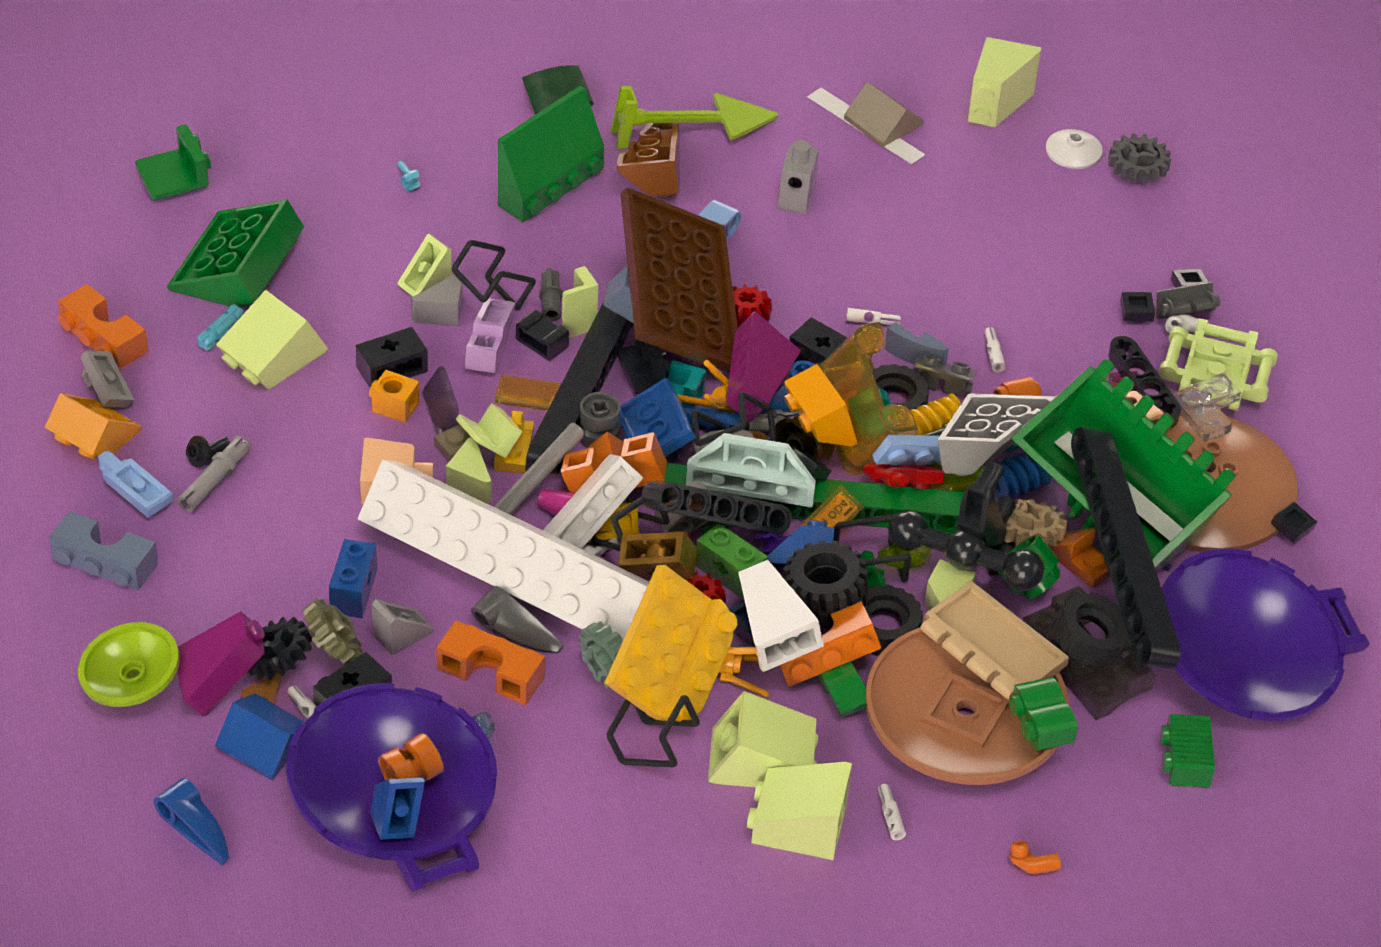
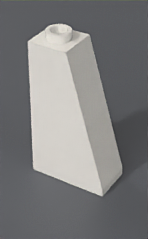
M769 560L738 572L759 666L762 672L824 647L818 619Z

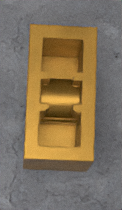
M684 532L622 535L618 566L647 581L651 580L657 565H666L683 579L694 578L697 547Z

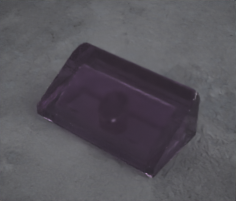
M440 366L422 392L436 434L459 425L456 420L459 415V407L446 369Z

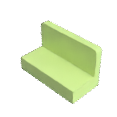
M586 266L574 269V288L566 290L562 294V326L569 331V338L587 333L598 313V283Z
M493 403L490 404L478 424L461 414L456 418L458 423L475 442L505 458L523 432L500 407Z

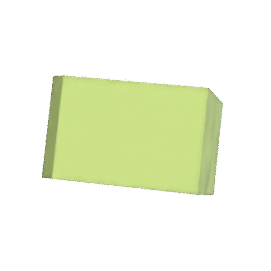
M427 234L397 285L411 296H415L452 276L451 249L431 234Z
M469 437L446 465V484L489 504L492 503L491 479L477 442L472 437Z

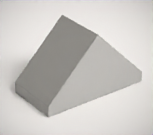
M452 275L411 297L412 320L415 323L458 326L463 300V283L455 275Z
M375 599L372 603L373 635L391 655L427 637L434 631L431 624L415 608Z

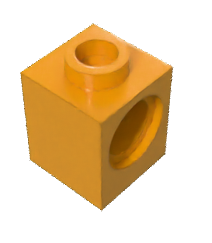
M385 370L379 380H375L370 387L369 397L372 398V412L406 423L420 404L419 381Z

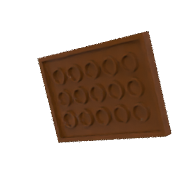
M627 187L620 194L635 339L704 364L705 360H708L717 369L730 373L734 336L738 326L725 226Z

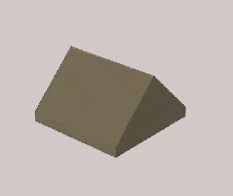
M868 81L844 114L846 121L882 147L910 133L924 123L923 119Z

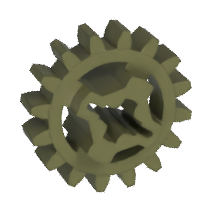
M315 598L302 610L305 615L303 618L309 624L307 628L313 637L312 641L318 648L323 649L330 657H334L336 660L340 659L343 664L362 655L364 652L361 648L362 643L356 639L359 635L354 629L353 621L335 605L332 606L330 603L327 605L323 599Z

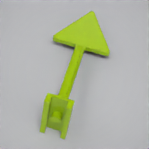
M620 86L610 132L611 134H618L616 140L617 149H628L633 126H644L645 123L721 122L729 139L735 140L776 120L778 113L719 93H714L713 101L718 111H645L644 109H637L638 102L632 86Z

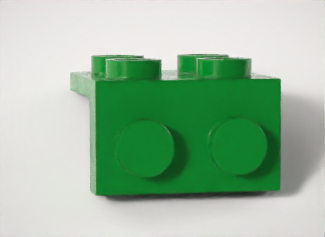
M187 124L176 127L178 149L135 161L136 170L150 197L154 200L209 186L207 170L211 169L209 155L207 152H202L198 135L192 134Z

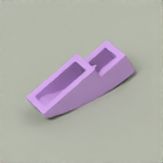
M489 298L483 303L473 322V334L466 346L465 369L490 373L496 372L508 338L516 302Z

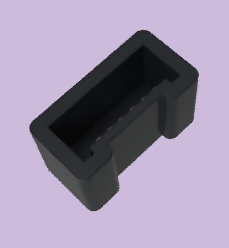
M537 309L516 323L517 341L548 361H551L569 347V331L563 326H557L546 319L543 313Z

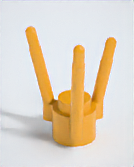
M708 360L704 361V365L723 383V386L717 387L712 395L705 394L704 399L678 395L679 400L684 403L708 408L713 406L725 412L738 413L726 403L729 379Z
M729 647L719 670L721 674L720 681L730 682L763 697H768V691L733 676L735 673H741L744 661L759 662L756 648Z

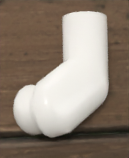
M1187 314L1171 316L1165 323V329L1170 334L1172 328L1182 327L1188 333L1195 334L1199 319Z

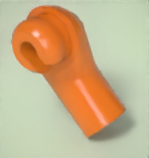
M1015 841L1010 846L1011 853L1009 857L1012 864L1029 874H1040L1061 869L1058 853L1036 856L1029 852V845L1025 841Z

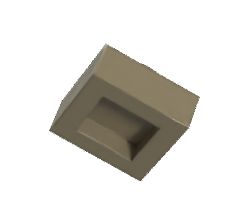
M459 424L434 436V446L450 461L471 436Z

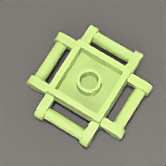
M1199 318L1195 335L1189 334L1182 327L1171 329L1168 352L1165 361L1160 365L1158 373L1164 380L1180 383L1177 397L1186 399L1187 396L1227 405L1230 410L1238 411L1241 399L1254 402H1264L1267 399L1269 393L1267 384L1271 369L1277 362L1278 354L1271 348H1265L1261 351L1255 349L1259 332L1250 330L1249 333L1233 330L1208 324V320ZM1204 335H1206V336H1211V337H1215V338H1219V339H1223V340H1227V341H1231V342H1236V343L1244 344V345H1246V346L1243 347V346H1239V345L1227 343V342H1224V341H1218V340L1206 338V337H1204ZM1181 347L1190 349L1185 369L1178 368L1177 366ZM1251 364L1259 366L1256 381L1253 385L1246 384Z

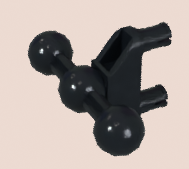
M987 461L976 483L967 486L961 499L959 518L956 523L959 531L954 532L952 535L928 527V522L925 518L913 510H904L896 513L889 522V539L899 549L912 551L923 545L945 553L948 562L958 570L968 571L979 565L1003 573L1006 582L1016 590L1027 591L1035 588L1042 581L1044 575V562L1032 550L1019 549L1006 554L990 548L1003 542L1007 535L1005 526L1016 508L1015 501L1007 496L1000 495L997 502L994 498L993 491L1005 472L1004 468L997 462Z

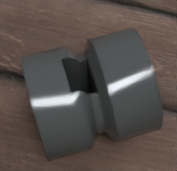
M595 392L588 394L582 399L580 403V428L584 431V436L580 442L584 447L590 446L606 432L619 438L621 404L612 394Z

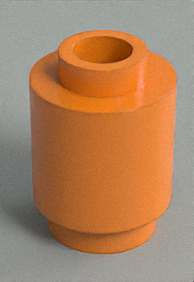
M1028 376L1001 383L999 387L994 388L993 394L1042 396V391L1039 383Z

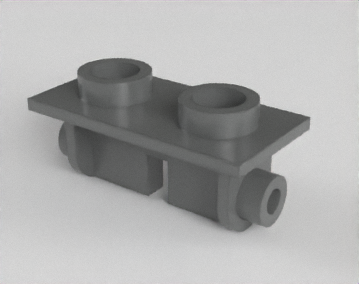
M1213 282L1158 290L1156 318L1163 319L1179 314L1215 310L1216 307L1220 306L1221 302L1219 295L1213 294Z
M928 354L923 355V357L918 356L914 361L913 366L919 368L914 369L918 371V374L923 375L929 388L938 389L939 381L943 379L945 380L943 388L945 392L961 396L972 393L974 383L968 381L974 379L977 370L970 369V365L962 362H953L952 364L940 362L941 359L939 357Z

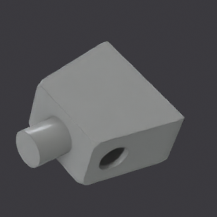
M805 140L795 141L789 146L781 173L778 199L779 210L806 214L817 181L819 150L810 147V144ZM795 178L801 180V187L794 188Z

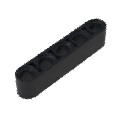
M658 480L648 482L642 491L643 503L652 510L776 534L785 532L791 523L790 511L787 507L780 504ZM663 491H664V499H663V501H662V500H661V495H662V493H663Z

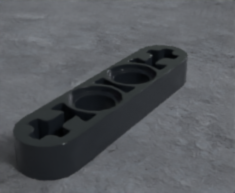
M1117 336L1113 338L1110 342L1108 357L1122 378L1129 377L1134 382V387L1131 391H1137L1142 396H1150L1157 408L1162 409L1164 414L1168 413L1174 418L1175 422L1170 428L1176 426L1179 421L1181 406L1141 348L1130 337ZM1138 368L1143 370L1145 373L1134 374L1130 371V369ZM1154 389L1159 394L1149 395L1145 393L1144 390Z

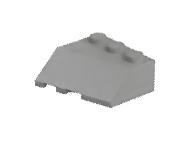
M968 394L938 438L942 470L944 473H954L958 476L976 473L985 466L987 461L993 460L1015 442L1011 438L1057 396Z

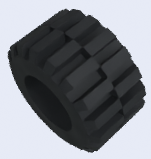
M818 541V544L815 545L812 543L804 545L803 550L798 548L793 552L794 557L787 559L786 566L784 567V580L819 621L820 628H827V626L834 624L831 617L832 613L858 602H862L863 606L866 607L868 602L866 562L864 559H861V554L857 550L852 551L851 546L847 544L841 546L837 541H832L831 543Z

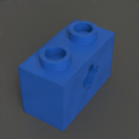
M344 539L329 584V602L332 606L335 605L343 614L350 617L363 618L377 573L376 543Z

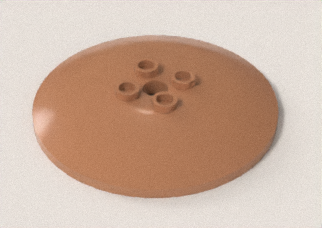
M1181 411L1177 425L1170 428L1166 435L1174 442L1186 431L1194 436L1195 441L1186 453L1196 461L1203 451L1209 450L1215 456L1214 461L1208 467L1212 471L1209 474L1215 480L1226 468L1235 474V479L1226 489L1232 496L1217 511L1197 539L1186 550L1196 552L1214 549L1246 550L1273 538L1279 533L1271 524L1274 515L1292 502L1296 503L1298 497L1297 477L1286 454L1267 435L1238 419L1206 411Z
M920 628L912 630L890 643L874 662L866 686V709L871 726L883 745L894 756L909 767L927 776L964 785L1002 783L1019 778L1035 770L1046 762L1059 747L1036 751L1030 741H1025L1021 729L1022 723L1018 716H1013L1009 700L991 687L993 680L986 683L966 667L968 661L961 663L942 648L943 642L937 644L922 632ZM1058 672L1053 677L1062 690L1065 702L1069 705L1067 688ZM967 708L972 710L974 714L963 715L957 710Z

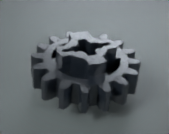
M281 617L277 624H274L271 620L268 623V627H262L264 631L262 641L265 653L248 670L250 676L255 675L257 680H261L265 675L268 680H272L276 673H279L282 677L286 671L297 668V661L306 660L304 652L312 650L310 642H312L313 637L302 620L298 622L296 617H292L287 622L285 617Z

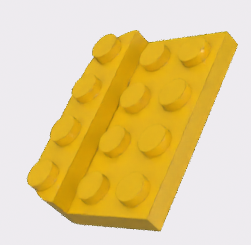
M657 565L604 684L655 720L667 721L682 695L689 697L698 716L706 703L731 645L733 631L737 627L736 616L729 611L722 600H711L666 565ZM685 705L675 721L692 720Z

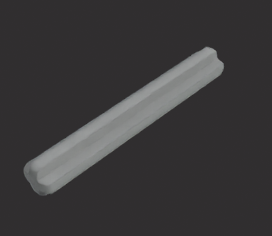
M571 423L494 507L512 515L564 459V455L568 454L583 438L584 431L577 424Z

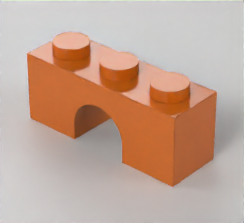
M88 284L58 300L60 314L58 315V320L61 326L79 337L85 346H90L95 351L111 352L119 370L148 352L146 330L128 315L108 322L106 298Z
M652 432L624 439L621 457L643 477L635 488L645 486L648 482L654 480L664 481L667 461L655 433ZM595 447L564 455L561 474L569 492L576 493L603 462L599 458Z
M862 602L831 614L834 624L830 631L822 635L824 647L779 665L788 687L881 649L874 626Z
M455 620L436 647L438 670L467 681L475 670L483 667L493 668L497 670L496 693L524 705H527L545 678L544 655Z

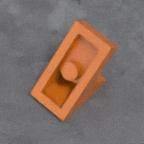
M1094 528L1067 532L1064 534L1063 541H1057L1056 546L1048 545L1058 557L1059 563L1090 587L1094 588L1110 576L1104 554L1092 546L1095 535Z

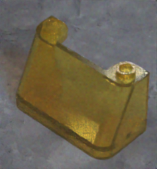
M880 322L860 326L819 365L847 405L858 444L854 446L835 444V449L843 469L853 475H863L864 466L875 463L872 455L888 435H916L918 431L914 416L907 407L902 405L884 406L873 376L872 355L878 353L883 348L885 342V335Z

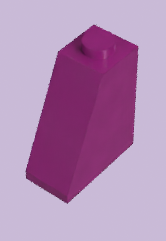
M240 611L178 646L180 663L177 672L183 701L201 716L208 714L265 653L262 641L264 631L256 620L249 619Z

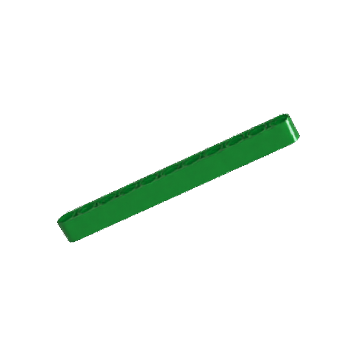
M667 463L664 481L686 485L687 465ZM814 478L816 483L813 507L736 495L783 505L790 511L791 519L812 521L841 492L857 507V510L846 521L890 514L895 515L904 510H913L925 518L928 522V527L952 535L954 532L959 531L956 523L959 518L960 504L964 492L901 486L894 488L883 484L832 479L823 481ZM663 491V493H662V495H661V500H662V501H663V499H664V491ZM890 521L860 526L888 528Z

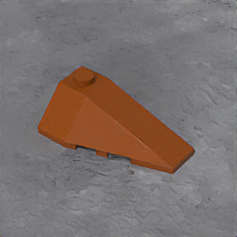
M648 123L639 133V140L631 141L628 144V152H621L618 155L617 172L649 196L671 197L679 193L680 185L679 123Z

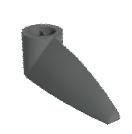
M494 586L471 608L474 618L488 630L494 629L513 641L528 647L552 652H560L563 649V644L545 626L498 586Z

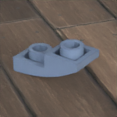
M896 322L887 327L885 350L910 364H913L918 356L923 357L925 354L937 356L941 359L940 362L947 363L949 347L929 333L925 332L920 337H916L911 331L906 330Z

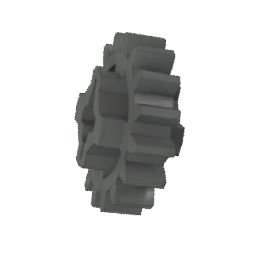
M1132 133L1131 138L1122 135L1121 140H1114L1113 147H1110L1108 165L1109 167H1114V174L1122 173V180L1130 178L1134 184L1138 180L1148 184V179L1158 182L1159 176L1165 177L1170 169L1171 151L1165 150V143L1157 144L1158 138H1147V134H1143L1142 138H1138L1135 133Z

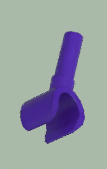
M774 533L755 535L754 539L761 538L763 540V548L759 551L771 553L790 535L780 537Z

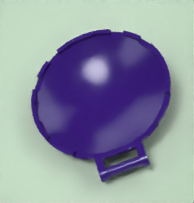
M1214 549L1193 555L1180 563L1179 567L1167 577L1161 587L1181 650L1179 663L1174 669L1189 686L1205 699L1222 709L1242 717L1263 721H1285L1312 713L1327 702L1338 688L1345 671L1343 669L1345 654L1360 652L1366 649L1370 643L1366 635L1361 634L1345 602L1346 595L1341 587L1318 591L1312 584L1307 586L1293 575L1294 569L1273 558L1267 561L1252 556V551Z
M379 683L351 688L326 699L314 708L313 714L304 723H300L290 742L286 765L287 783L294 804L300 814L320 835L352 853L381 860H395L412 892L424 888V884L464 870L469 873L479 869L477 854L467 837L480 825L491 807L496 789L497 765L488 737L480 725L461 707L456 709L444 702L441 695L423 688L415 687L414 691L394 688V683ZM423 733L430 738L438 750L443 762L444 772L424 783L415 837L380 840L370 814L374 787L376 784L385 781L378 763V757L395 747L403 749V744L406 741ZM452 848L458 858L419 870L415 862Z

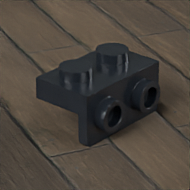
M635 335L633 346L617 350V356L635 394H640L663 380L666 371H669V360L666 353H661L659 347L635 339Z

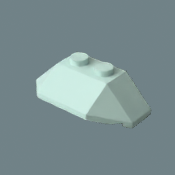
M724 433L689 458L687 463L686 485L693 482H701L708 490L813 507L816 481L789 444Z

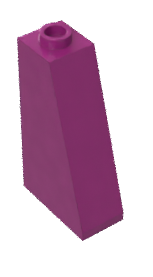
M756 311L737 328L734 336L726 403L739 414L738 393L745 392L768 404L801 352L798 347ZM744 400L747 421L750 423L763 409Z

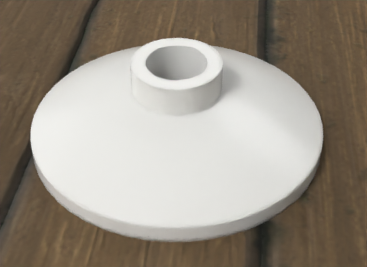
M1066 129L1057 131L1046 142V153L1049 158L1056 164L1066 168H1089L1098 163L1102 157L1103 149L1099 140L1081 130Z

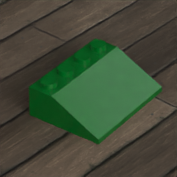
M580 85L498 139V206L522 223L533 215H537L551 203L558 201L563 195L577 188L582 182L594 174H598L604 168V143L584 87Z
M288 199L218 211L168 283L167 288L172 292L227 306L233 304L236 306L252 305L266 285L272 280L273 274L285 260V256L290 248L297 242V238L302 232L304 225Z

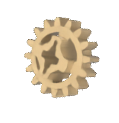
M1017 499L1016 508L1005 526L1007 531L1005 542L1014 541L1017 546L1030 536L1039 534L1047 544L1056 546L1057 541H1063L1064 534L1066 533L1067 520L1064 519L1065 514L1064 512H1057V506L1049 507L1045 501L1036 504L1034 499L1025 501Z

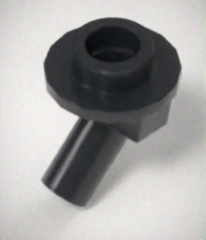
M193 436L186 447V456L194 467L210 465L212 457L217 452H222L230 442L227 436L208 444L205 437Z

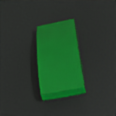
M851 661L818 675L826 693L830 694L841 718L866 708V687Z

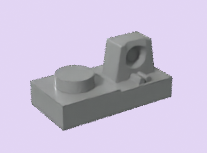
M85 350L80 358L85 366L81 376L87 388L95 389L103 407L128 408L133 403L134 398L111 352Z

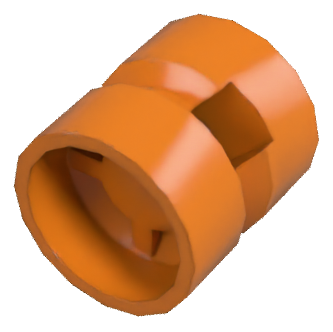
M423 733L406 741L403 744V749L395 747L378 757V763L385 780L423 777L424 782L444 772L443 762L438 750L430 738Z

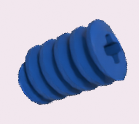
M1024 451L1023 453L1015 454L1012 458H1006L1002 462H997L1004 468L1005 472L993 493L997 500L1000 495L1017 498L1020 492L1026 494L1030 491V488L1038 489L1040 483L1048 485L1051 482L1052 476Z

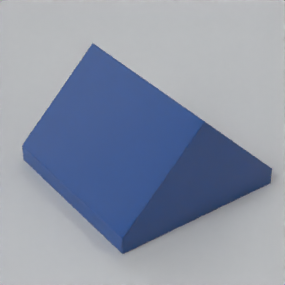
M254 693L232 703L215 747L273 781L287 763L290 742L300 723L305 721Z

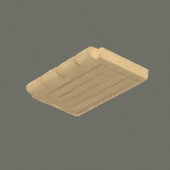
M973 581L968 582L925 613L924 622L920 627V630L937 644L943 642L942 648L961 663L968 661L966 667L986 683L993 680L991 687L1007 700H1009L1010 696H1013L1015 684L1053 677L1068 665L1069 657Z

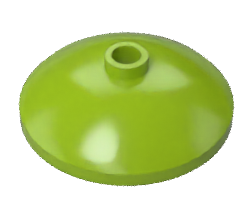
M146 622L121 624L103 632L86 647L78 664V679L84 692L97 703L111 707L137 705L155 697L170 684L179 667V649L173 636L158 625Z

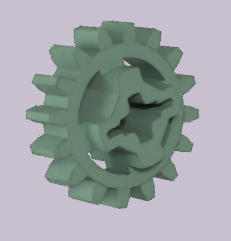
M599 621L581 630L582 633L578 637L582 642L578 645L583 650V662L588 665L589 671L593 672V677L598 682L603 681L604 683L623 640L618 632L612 633L609 624L604 626L602 621Z

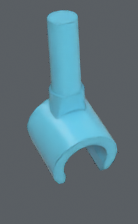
M399 161L397 166L404 174L400 178L403 188L410 192L420 187V182L417 181L419 177L418 170L411 171L403 161Z

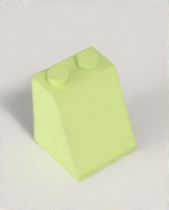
M986 37L973 79L968 122L996 127L1034 95L1041 47Z
M267 290L258 297L216 344L224 354L221 359L233 370L237 367L243 370L241 374L251 384L256 386L260 383L268 390L329 349L306 319Z
M743 691L712 728L708 782L721 785L756 787L758 781L764 782L767 768L817 764L814 760L815 748L818 743L816 718Z
M836 762L767 768L764 782L758 781L756 785L754 801L758 802L757 809L751 807L748 816L747 828L753 829L751 843L834 860L847 807L852 763Z

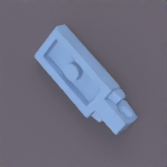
M888 435L872 455L876 464L924 466L937 462L942 466L938 445L939 436Z
M108 450L98 456L99 470L103 473L102 477L106 483L147 518L173 502L172 492L131 458L120 461Z

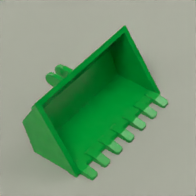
M1106 358L1096 369L1089 366L1011 439L1077 499L1067 515L1072 520H1075L1083 513L1085 508L1090 511L1075 460L1054 442L1068 431L1073 435L1074 431L1079 427L1111 432L1127 481L1183 528L1170 542L1138 515L1155 570L1157 568L1163 569L1197 539L1217 511L1229 500L1232 494L1226 489L1235 479V474L1226 468L1215 480L1206 471L1214 461L1215 456L1209 450H1205L1196 461L1193 460L1186 451L1195 441L1194 436L1186 431L1176 442L1170 439L1166 433L1175 422L1174 418L1165 413L1156 424L1147 418L1146 415L1154 405V400L1150 396L1144 395L1134 406L1126 398L1134 387V382L1129 377H1124L1116 387H1113L1106 379L1115 366ZM1092 515L1085 521L1082 530L1095 528Z

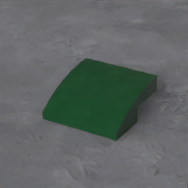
M579 65L547 68L522 77L535 114L580 85L585 88L590 105H594Z

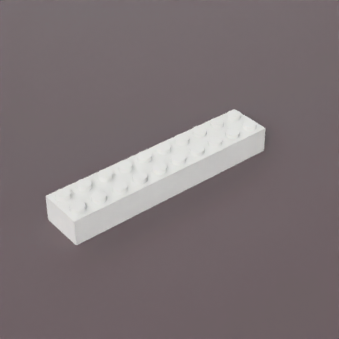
M381 461L358 517V520L493 586H498L507 593L581 629L599 621H602L604 626L609 624L612 633L618 632L622 636V640L625 638L649 584V581L399 461Z

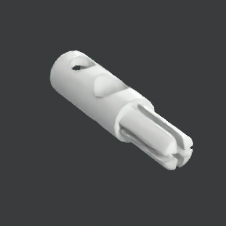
M848 308L846 321L873 325H892L896 321L880 320V318L901 320V316L881 314L878 311ZM866 312H871L873 314L874 318L872 322H866L864 320V314Z
M986 328L984 333L992 370L999 373L1006 368L1003 354L1000 350L1001 346L997 340L994 328Z
M296 685L289 687L288 695L298 705L297 707L302 714L308 718L313 714L316 705Z
M882 784L878 787L891 839L901 840L906 836L897 803L893 799L890 786Z

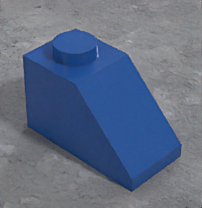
M809 521L807 526H800L768 555L769 562L776 568H784L787 559L794 557L793 552L798 548L803 550L804 545L809 543L815 545L818 544V541L831 543L834 538V528L827 527L826 522Z
M423 777L388 779L375 785L370 814L380 840L415 837L425 783Z

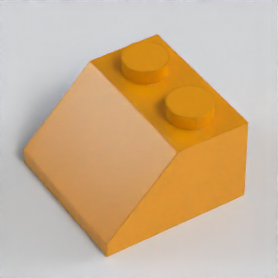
M818 364L784 381L788 393L784 396L785 402L792 413L795 411L799 413V422L806 433L812 432L817 441L844 446L858 444L847 405Z
M60 393L45 428L55 433L54 439L70 446L74 444L79 447L78 453L85 457L96 459L97 456L107 450L115 454L140 432L142 426L110 407H103L102 403L96 399Z

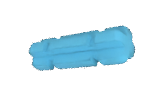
M235 304L229 306L224 311L225 313H222L206 328L207 330H204L197 336L198 346L206 351L214 347L231 329L233 324L243 315V309Z

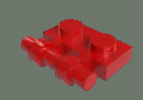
M873 463L866 464L863 468V473L871 481L885 482L887 486L894 488L905 487L907 484H911L912 488L930 489V484H943L944 471L927 466L902 464L892 466L890 464Z

